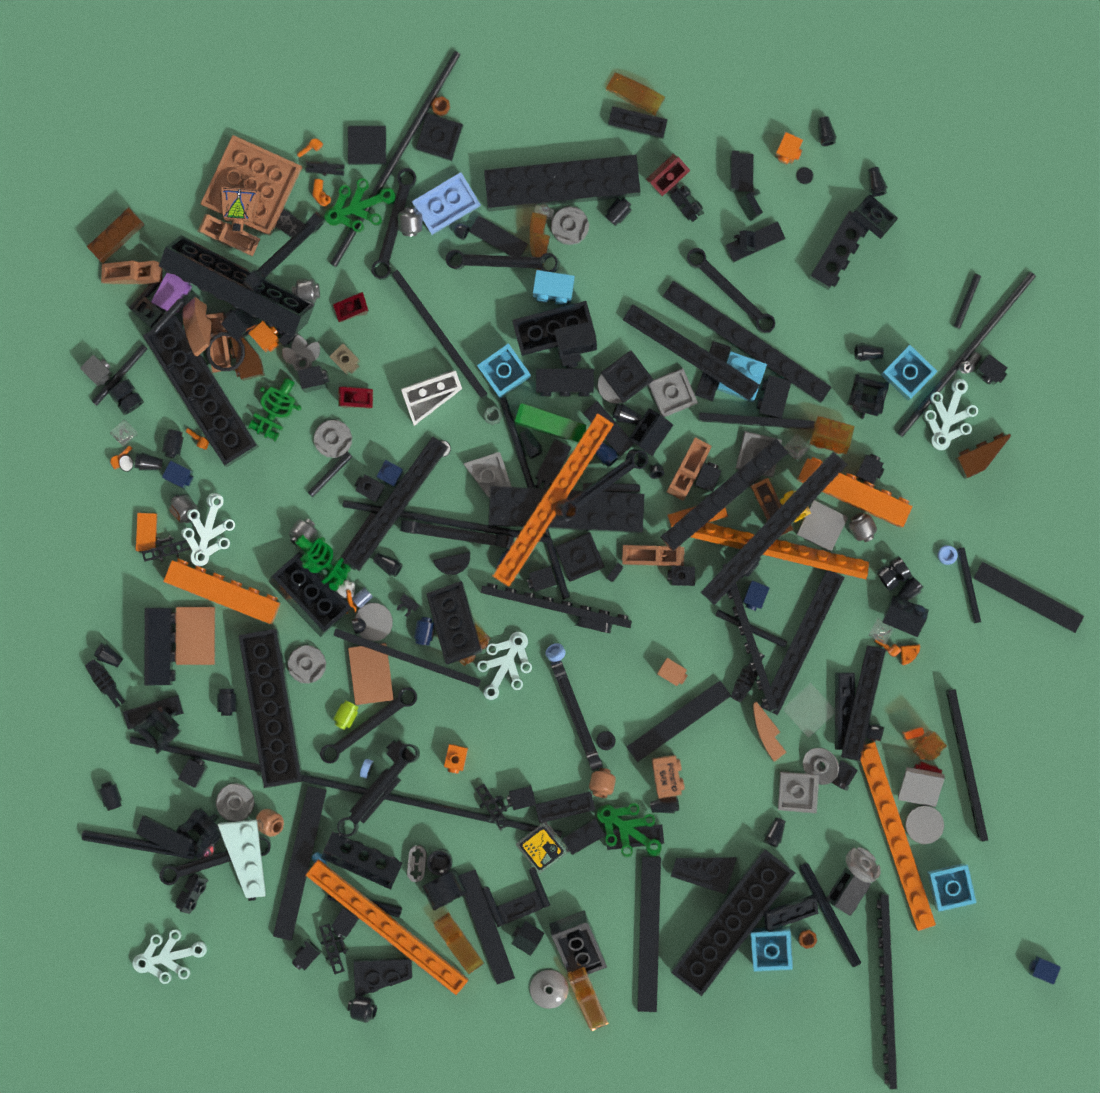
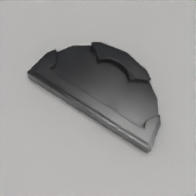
M470 552L436 559L433 562L442 573L456 575L468 567L471 559Z

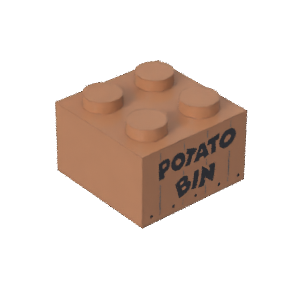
M675 755L652 758L657 797L664 798L682 795L681 790H685L683 778H679L678 771H682L680 759H676Z

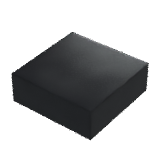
M617 563L606 579L614 582L622 571L623 566Z

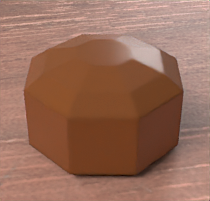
M443 96L435 98L431 104L433 113L438 116L447 115L450 110L449 100Z
M810 929L802 930L798 936L799 944L806 949L813 948L817 943L816 934Z

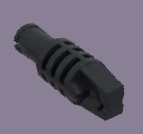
M760 653L761 660L765 657L762 653ZM752 656L748 664L743 666L731 695L733 700L740 703L743 702L751 691L758 677L757 672L753 673L750 661H753Z
M95 659L85 665L92 681L102 694L109 697L115 708L120 706L116 698L121 704L126 702L116 689V682Z

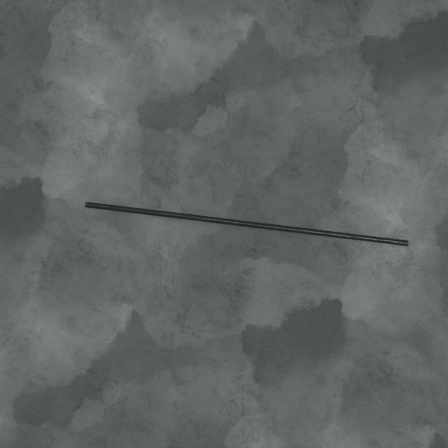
M134 736L130 738V744L153 748L143 738ZM170 744L162 750L261 772L260 764ZM303 774L304 782L361 795L368 790V788ZM390 793L385 799L495 824L493 819L490 822L488 821V818L491 816L488 814ZM506 819L509 827L536 832L542 827ZM503 820L498 821L499 825H505ZM545 827L552 837L561 838L562 831Z

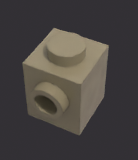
M344 344L329 356L346 375L349 372L353 374L359 368L358 363L360 360Z

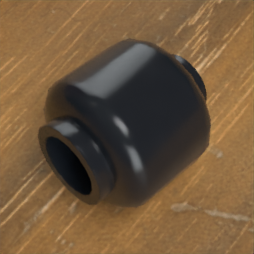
M358 995L349 1001L347 1010L350 1012L351 1019L368 1023L375 1018L377 1005H375L373 999Z

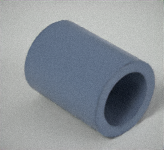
M364 587L352 600L361 609L373 596Z

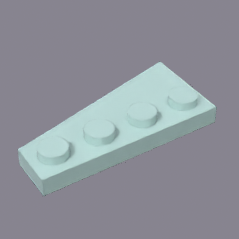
M257 819L218 823L245 897L266 896Z

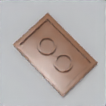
M176 607V665H215V607Z
M363 646L348 648L355 705L394 700L388 655Z

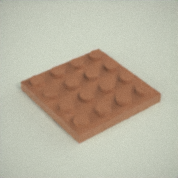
M233 135L203 197L201 205L223 215L221 187L258 190L261 196L253 223H244V225L271 236L302 170V166Z

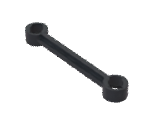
M410 168L400 170L397 175L399 188L379 259L373 263L371 268L373 276L378 280H385L391 274L389 262L398 234V214L404 211L410 188L414 187L417 182L416 174ZM404 172H409L413 177V182L409 185L402 183L400 176ZM383 263L386 266L387 274L385 276L377 275L375 269L377 264Z
M315 212L306 224L258 270L255 269L243 284L252 292L255 291L277 266L312 233H316L322 227L326 219L318 212Z
M693 248L688 252V265L692 268H699L756 322V328L760 333L768 334L773 331L776 324L774 317L770 314H763L706 260V254L702 249ZM690 254H702L704 257L702 263L693 264L690 261ZM771 319L773 325L771 329L762 330L759 326V321Z
M451 250L446 255V264L455 270H460L465 266L536 268L554 273L560 266L558 257L551 253H545L541 257L471 255L464 254L459 250ZM459 253L462 256L461 264L457 267L452 266L450 260ZM553 257L555 259L554 268L546 270L543 264H545L548 258Z
M638 449L630 450L623 463L571 500H560L555 508L557 516L567 520L575 518L578 508L632 469H643L648 463L647 453ZM637 453H639V455H638V461H637V463H636V465H635V463H634V458H635V455H636ZM568 503V511L565 516L563 510L564 506Z
M401 520L399 530L405 533L503 548H511L515 537L407 520Z
M561 660L550 663L590 767L592 771L603 767L563 663Z
M410 687L403 688L395 700L335 744L325 745L320 751L322 761L328 764L336 762L340 757V753L403 707L414 705L418 698L417 692ZM405 690L413 692L414 699L410 704L402 702ZM327 747L335 749V760L327 761L325 759Z
M405 744L400 747L398 759L353 813L338 822L337 830L340 835L349 837L358 832V823L407 764L414 763L419 759L420 750L416 745ZM406 747H412L415 750V757L410 761L406 760ZM345 820H350L354 825V830L350 834L345 833Z
M259 835V840H264L268 844L264 852H261L262 857L269 853L271 840L267 836ZM227 850L179 866L166 864L161 869L159 877L165 885H173L179 877L232 860ZM168 868L176 872V876L172 878V881L164 878L165 870Z

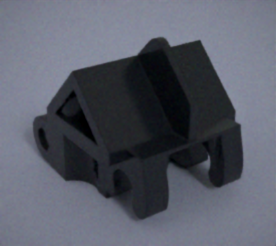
M855 374L847 406L852 407V410L862 412L861 420L864 419L865 413L878 417V415L883 413L889 382L885 381V383L860 377V374ZM863 386L878 389V392L874 396L863 393Z
M155 706L133 729L135 732L138 731L156 750L155 753L157 755L182 732L179 728L180 725L173 719L177 711L169 715L162 706ZM154 726L161 733L158 740L149 733L148 727Z
M202 808L195 809L187 822L180 825L176 830L192 838L187 832L193 829L201 836L197 843L193 840L190 847L196 853L195 856L198 859L222 838L221 832L218 830L219 827L215 823L219 816L214 814L209 817Z

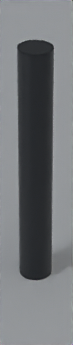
M974 274L953 325L954 328H961L981 275Z
M347 451L307 493L313 498L353 456Z

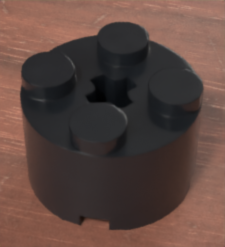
M455 869L421 887L433 911L467 894Z

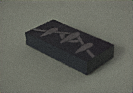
M283 209L275 227L289 237H292L305 224Z

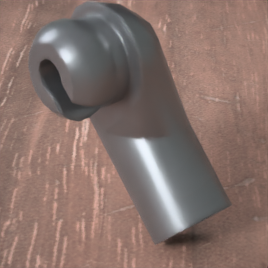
M974 352L969 360L960 363V372L963 374L973 372L982 356Z

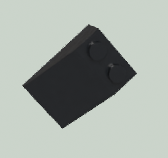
M585 910L549 923L551 936L571 981L607 968Z

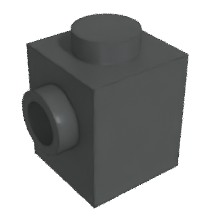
M92 355L80 367L98 386L101 384L105 385L111 379L110 375L112 372L109 370L111 366L104 359L100 361L95 355Z

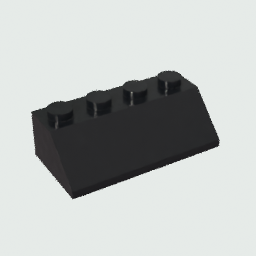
M587 301L512 320L521 356L558 347L554 333L556 329L592 322Z
M299 551L276 571L268 582L307 624L322 637L352 607L337 591L330 589L329 582L325 584L322 582L324 577L319 572L312 573L307 568L302 567L303 562L300 560L302 554Z
M145 608L144 686L173 685V681H176V670H173V662H176V650H173V643H176V631H173V624H176V612H173V608Z

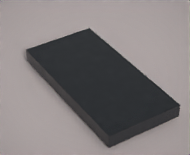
M460 581L426 593L445 663L448 665L482 653L483 650L464 583Z

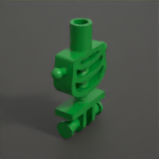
M284 378L279 390L273 387H269L268 390L263 386L260 387V392L264 393L261 398V405L268 412V416L264 418L254 413L253 417L261 420V423L258 424L252 420L248 429L257 431L256 434L258 435L262 432L265 434L264 438H270L276 442L280 433L271 431L272 428L275 427L280 431H283L284 428L273 422L275 417L288 418L291 416L293 409L300 411L302 408L300 405H295V398L289 396L295 382ZM270 394L276 398L275 402L270 399ZM266 400L273 405L270 410L265 404ZM282 403L290 404L288 407L281 406ZM280 409L288 411L285 414H278ZM265 423L269 424L267 430L263 428Z
M303 534L300 535L295 543L305 552L300 558L303 562L302 567L307 568L312 573H318L325 568L328 573L322 582L325 584L331 580L332 582L329 584L330 589L337 591L339 585H342L348 577L347 573L351 571L350 566L343 564L340 567L344 561L343 558L338 559L332 565L333 550L331 546L325 543L324 537L317 538L311 543Z

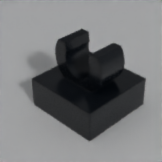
M744 230L740 231V235L734 236V239H740V245L734 246L735 249L746 252L756 251L755 232Z
M276 329L282 335L279 341L284 347L288 346L299 335L298 333L295 336L287 335L282 330Z
M403 594L400 598L403 603L397 606V610L399 611L404 606L407 607L408 611L405 616L408 617L411 614V609L416 612L420 605L406 594Z

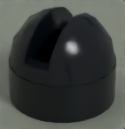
M458 224L454 227V234L457 238L465 240L470 227L465 224Z
M656 463V465L651 464L649 466L650 478L659 479L664 476V469L661 464Z
M361 618L352 619L355 634L362 633L366 629V622Z

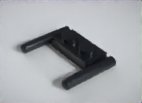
M153 283L149 284L128 308L158 334L183 306L184 300L181 298L177 299L165 314L162 313L147 299L160 284Z
M535 867L529 868L528 872L536 890L499 906L496 905L490 888L488 886L482 888L497 927L551 905Z

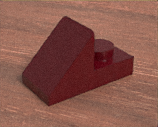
M363 292L333 304L338 322H344L356 316L367 315L369 311Z
M339 387L338 406L342 408H373V389Z

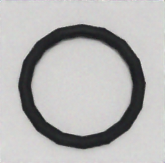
M221 332L210 339V345L206 348V356L209 363L215 369L232 371L242 364L245 357V346L241 339L237 340L241 347V357L235 365L231 367L216 365L210 356L212 343L221 336L232 337L228 332Z

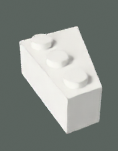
M452 370L401 388L414 426L458 393L462 387L456 370Z

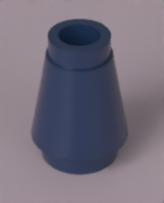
M603 442L595 453L601 463L607 467L612 466L619 458L616 454L617 452Z

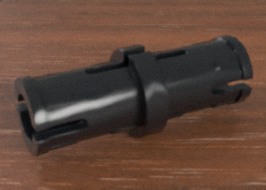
M306 161L307 166L314 167H306V173H319L323 176H327V174L344 176L345 164L328 163V161L323 163Z

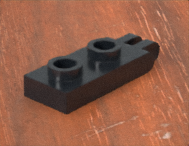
M554 439L535 477L538 479L535 487L539 488L542 482L545 483L543 489H547L549 485H552L572 447Z

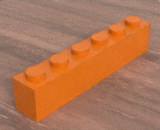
M814 457L811 459L807 458L797 481L804 483L822 464V461ZM839 473L822 491L900 528L904 527L913 507L909 505L910 501L902 497L896 499L891 496V492L884 489L878 491L874 489L875 485L867 481L861 483L857 481L856 476L849 473L846 475Z
M179 558L177 562L171 561L163 582L268 624H273L281 604L277 602V597L269 594L264 597L259 595V590L249 587L248 590L241 587L242 583L231 580L230 583L224 581V576L213 573V576L206 574V569L196 566L195 569L188 566L189 562Z

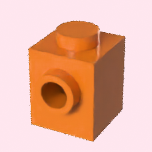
M786 132L775 157H778V161L784 164H792L794 159L799 160L803 151L799 148L803 140Z
M264 321L249 333L265 352L268 350L271 352L279 345L277 343L279 341L277 337L279 332L273 326L268 327Z
M449 744L444 767L448 768V772L459 774V770H464L468 752L467 747Z

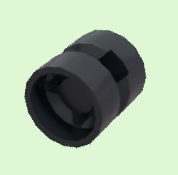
M129 379L119 383L109 391L113 401L119 403L118 408L123 415L131 413L144 403L140 394L134 392L135 387Z
M899 556L889 561V566L883 565L876 570L879 579L889 591L897 587L899 581L904 582L912 576L907 565Z
M445 849L434 850L427 859L428 869L435 875L446 874L453 864L451 853Z

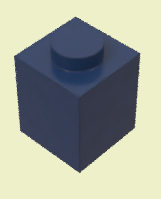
M385 460L376 477L395 487L404 470Z
M170 461L162 478L185 489L186 486L191 485L194 476H192L193 471Z
M750 581L743 599V603L746 604L745 607L756 611L757 608L762 609L770 587Z
M1036 956L1035 960H1031L1028 969L1030 970V975L1054 985L1061 967Z

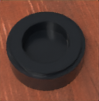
M603 731L597 736L596 742L600 749L610 750L614 747L616 739L611 732Z

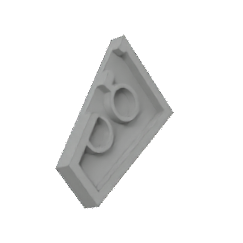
M500 452L464 463L488 498L490 486L511 487Z

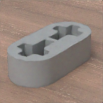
M421 845L413 846L409 852L407 876L413 882L421 881L425 875L427 853ZM416 849H420V852L423 853V856L419 857V862H415L416 856L412 855V852H416ZM415 865H418V871L422 873L417 878H414V875L411 874V871L415 869Z

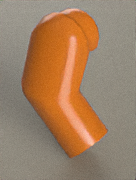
M314 179L312 196L319 205L327 206L331 202V198L323 191L324 181Z

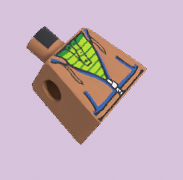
M221 187L223 218L226 221L232 222L231 232L243 233L244 223H253L261 193L258 190Z

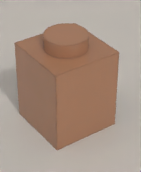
M668 658L665 659L657 675L675 686H678L679 683L682 685L688 676L685 674L687 669Z

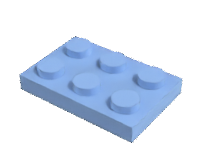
M461 172L412 201L416 210L422 214V220L431 235L481 206Z

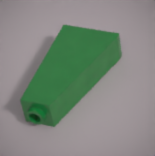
M520 403L515 419V425L577 444L587 431L586 424Z

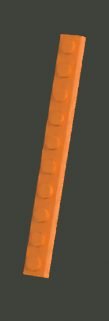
M599 414L596 415L493 575L494 578L508 587L511 585L556 515V504L560 500L567 498L614 425Z
M706 523L691 538L742 549L755 534ZM776 540L763 554L866 579L868 575V561L809 548L787 541Z
M875 742L865 744L860 762L916 929L920 931L935 926L936 923Z
M318 859L306 873L309 879L452 993L457 995L469 979L322 861Z

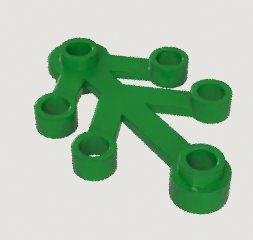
M361 178L357 181L358 188L350 205L343 208L346 198L351 195V189L347 185H343L339 188L340 195L335 206L328 208L325 212L326 222L331 226L343 224L360 233L364 230V224L360 220L353 221L345 217L354 214L370 221L374 226H378L382 223V217L377 213L371 214L363 209L381 202L392 204L395 201L396 194L391 188H384L379 195L360 202L365 190L369 188L368 181ZM364 181L366 186L362 188L360 183ZM346 188L348 193L344 195L342 190ZM386 192H390L389 198L384 197ZM332 213H337L335 219H331ZM374 217H379L377 223L373 222ZM358 223L362 225L359 230L355 229V225Z
M631 803L628 807L614 809L611 805H603L598 809L597 817L600 822L605 824L607 835L605 841L608 846L612 847L617 843V837L613 834V823L619 827L622 842L621 854L624 857L628 858L633 854L628 834L646 846L649 855L657 856L661 853L662 845L658 840H650L634 829V827L653 826L655 824V817L652 814H647L644 818L626 821L618 818V816L627 814L636 816L639 813L638 804ZM636 807L637 811L631 812L630 808ZM605 811H609L611 814L610 816L605 817L603 813ZM650 817L653 819V822L647 823L646 819ZM613 837L615 841L609 843L608 838ZM652 844H656L658 847L657 849L652 850L650 846ZM625 848L631 850L629 854H625L623 851Z

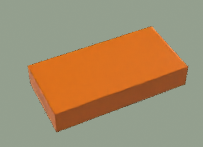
M137 513L136 551L142 552L156 548L158 514Z

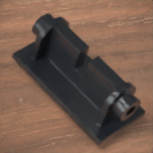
M678 184L675 186L678 190L673 188L669 192L670 198L678 207L683 203L686 205L681 209V212L688 221L694 222L698 219L696 215L701 216L705 214L702 210L703 206L698 200L693 199L690 195L691 191L686 185Z
M196 873L190 875L184 886L189 892L181 891L175 902V907L180 912L190 914L196 908L200 895L205 891L208 879L200 878V875Z

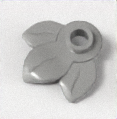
M300 335L295 337L291 348L282 349L284 360L292 364L297 372L298 370L312 367V362L320 354L318 342L308 345L306 340ZM302 360L306 361L304 367L299 366V362Z

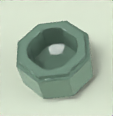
M495 406L486 408L483 414L485 421L491 425L498 424L503 417L501 410Z

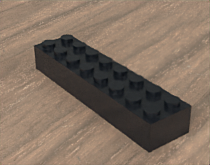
M637 154L484 170L488 212L637 197L641 193Z
M182 235L165 247L159 263V267L163 268L165 272L174 274L184 282L191 283L200 290L215 295L217 299L230 303L234 308L248 312L250 316L265 321L269 326L277 327L287 335L295 336L308 324L315 306L314 303L296 296V294L267 279H264L261 285L252 292L243 284L252 271Z
M176 315L166 323L158 334L151 330L143 335L224 466H230L259 447L201 354L198 356L194 355L184 326Z
M490 486L488 526L524 528L549 489ZM571 490L566 500H571L582 491ZM600 492L578 508L575 518L567 520L559 518L556 514L547 529L642 533L645 494ZM568 503L564 506L563 510L565 516L568 511Z
M272 629L238 635L263 787L271 788L304 782L279 630Z
M762 848L670 969V972L700 996H703L763 917L764 912L769 909L794 876L795 872L766 849Z

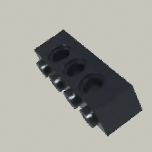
M850 210L809 277L810 280L828 290L831 286L835 287L840 280L839 272L841 270L845 271L850 263L847 260L851 253L855 254L860 246L857 243L859 238H864L869 230L851 215L853 212ZM848 230L853 231L855 238L848 239L845 232ZM843 247L845 255L839 256L836 253V248ZM826 264H834L836 271L829 272L826 269Z
M333 831L321 856V859L390 890L403 864L395 857L386 856L377 849L368 848L359 841H353ZM341 849H346L349 853H343ZM358 857H364L366 861H361ZM376 865H381L384 869H379Z

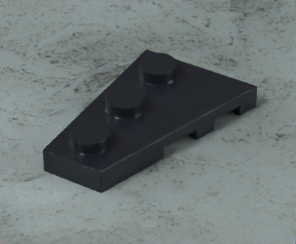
M737 857L676 858L670 877L726 894Z
M410 958L354 960L355 997L374 993L379 989L396 985L413 977L412 960Z

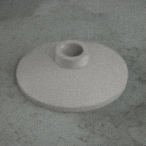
M813 748L805 754L803 768L806 774H819V784L821 785L829 784L836 779L839 773V765L837 759L830 751L824 748Z
M544 970L532 979L530 994L537 1005L547 1009L556 1008L567 998L568 983L561 973L555 970ZM547 987H552L553 992L547 993L545 989Z

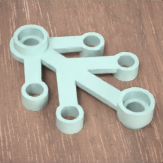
M957 379L952 382L951 390L953 391V396L947 411L942 403L943 396L941 393L935 392L930 396V401L934 403L943 422L940 430L935 420L937 416L935 411L929 410L924 413V419L929 423L934 434L931 443L937 450L947 449L952 439L961 435H968L972 431L971 425L964 423L960 425L959 429L949 432L952 424L978 414V408L974 405L968 406L966 410L955 414L961 395L968 389V384L963 379ZM959 383L963 384L962 390L958 389ZM935 394L939 396L938 402L933 398ZM970 408H974L975 413L973 415L969 413ZM929 412L933 414L931 420L927 418ZM963 426L968 427L967 433L963 431ZM940 437L944 438L943 444L939 443Z
M217 493L209 494L206 499L207 505L210 508L204 527L199 519L200 513L197 510L190 509L187 512V518L192 521L201 538L199 546L194 539L193 529L186 527L181 532L182 537L187 540L192 550L190 560L196 566L205 565L209 560V555L219 549H227L230 545L227 538L220 537L217 543L207 547L209 540L226 530L231 531L235 527L233 520L225 519L222 524L212 529L217 510L223 505V497ZM215 498L219 499V503L217 505L214 504ZM192 512L196 513L194 518H191ZM228 521L231 522V526L229 528L226 527V523ZM190 530V536L186 537L185 532ZM222 540L226 541L224 546H221ZM202 553L203 558L198 560V555Z
M515 632L508 641L487 646V652L490 655H495L500 650L510 648L506 656L478 663V670L481 672H486L489 668L501 665L492 684L484 689V696L487 699L494 700L498 697V687L508 669L512 678V688L520 690L523 687V682L520 680L516 669L514 657L518 652L522 663V672L529 673L532 670V665L529 663L525 652L528 638L524 633ZM516 638L522 639L521 645L515 644ZM490 646L496 647L495 653L489 652ZM483 662L487 664L485 670L480 669V664ZM524 664L530 665V669L528 671L523 670ZM515 681L521 682V686L519 688L514 687ZM489 689L495 690V694L493 696L488 695Z
M175 929L170 932L169 940L158 956L151 957L156 947L163 942L162 936L155 934L151 937V943L145 953L139 954L134 958L133 967L139 973L150 972L158 977L163 984L169 983L172 976L169 972L161 971L154 964L161 963L178 973L181 979H187L190 976L189 968L182 967L172 960L191 955L198 958L202 957L207 952V945L202 941H198L191 948L170 952L176 941L180 940L182 936L181 932ZM173 932L179 934L178 939L172 937ZM154 937H159L160 942L158 944L154 943ZM197 946L202 948L201 953L195 951ZM140 960L145 961V967L139 965ZM182 970H186L188 972V975L186 977L181 975ZM164 974L169 976L168 981L162 979Z

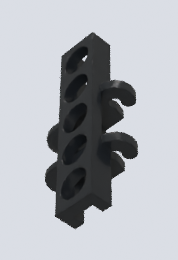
M169 534V537L160 540L158 537L156 544H159V547L142 551L144 562L160 558L161 562H164L162 557L176 554V557L179 558L178 553L191 550L190 546L185 549L182 547V544L187 543V540L173 543L174 537H171ZM170 541L171 543L165 546H161V544ZM165 547L171 548V552L169 554L164 553ZM158 550L159 556H155L154 552ZM151 552L152 558L146 559L145 554Z
M485 784L475 788L483 802L480 804V808H483L485 805L491 815L488 821L490 822L493 819L500 831L505 827H509V823L502 813L506 812L509 808L501 800L503 796H496L493 799ZM484 788L486 793L481 794L479 790ZM488 796L490 799L485 801L484 797ZM490 804H495L496 808L494 810H490L488 806ZM503 820L505 825L500 826L498 821Z
M330 923L319 926L323 941L320 943L321 945L325 944L328 957L325 959L330 960L334 975L344 972L340 953L346 954V951L349 950L345 948L343 942L345 937L335 939ZM324 927H328V929H329V933H328V934H325V933H324V930H323ZM338 941L342 949L340 951H338L336 946V942ZM330 945L335 946V952H329L328 947ZM338 957V961L333 962V958ZM335 964H340V971H336Z

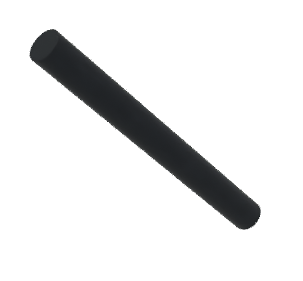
M143 344L93 398L92 402L96 406L148 350Z
M965 547L958 548L957 551L973 622L979 623L981 618Z
M719 609L715 614L716 617L738 626L741 624L739 618H735ZM750 624L753 634L783 648L786 647L788 641Z

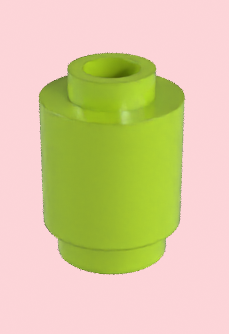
M345 700L343 704L341 703L333 718L336 721L334 725L343 730L346 727L350 728L358 714L357 710L359 707Z

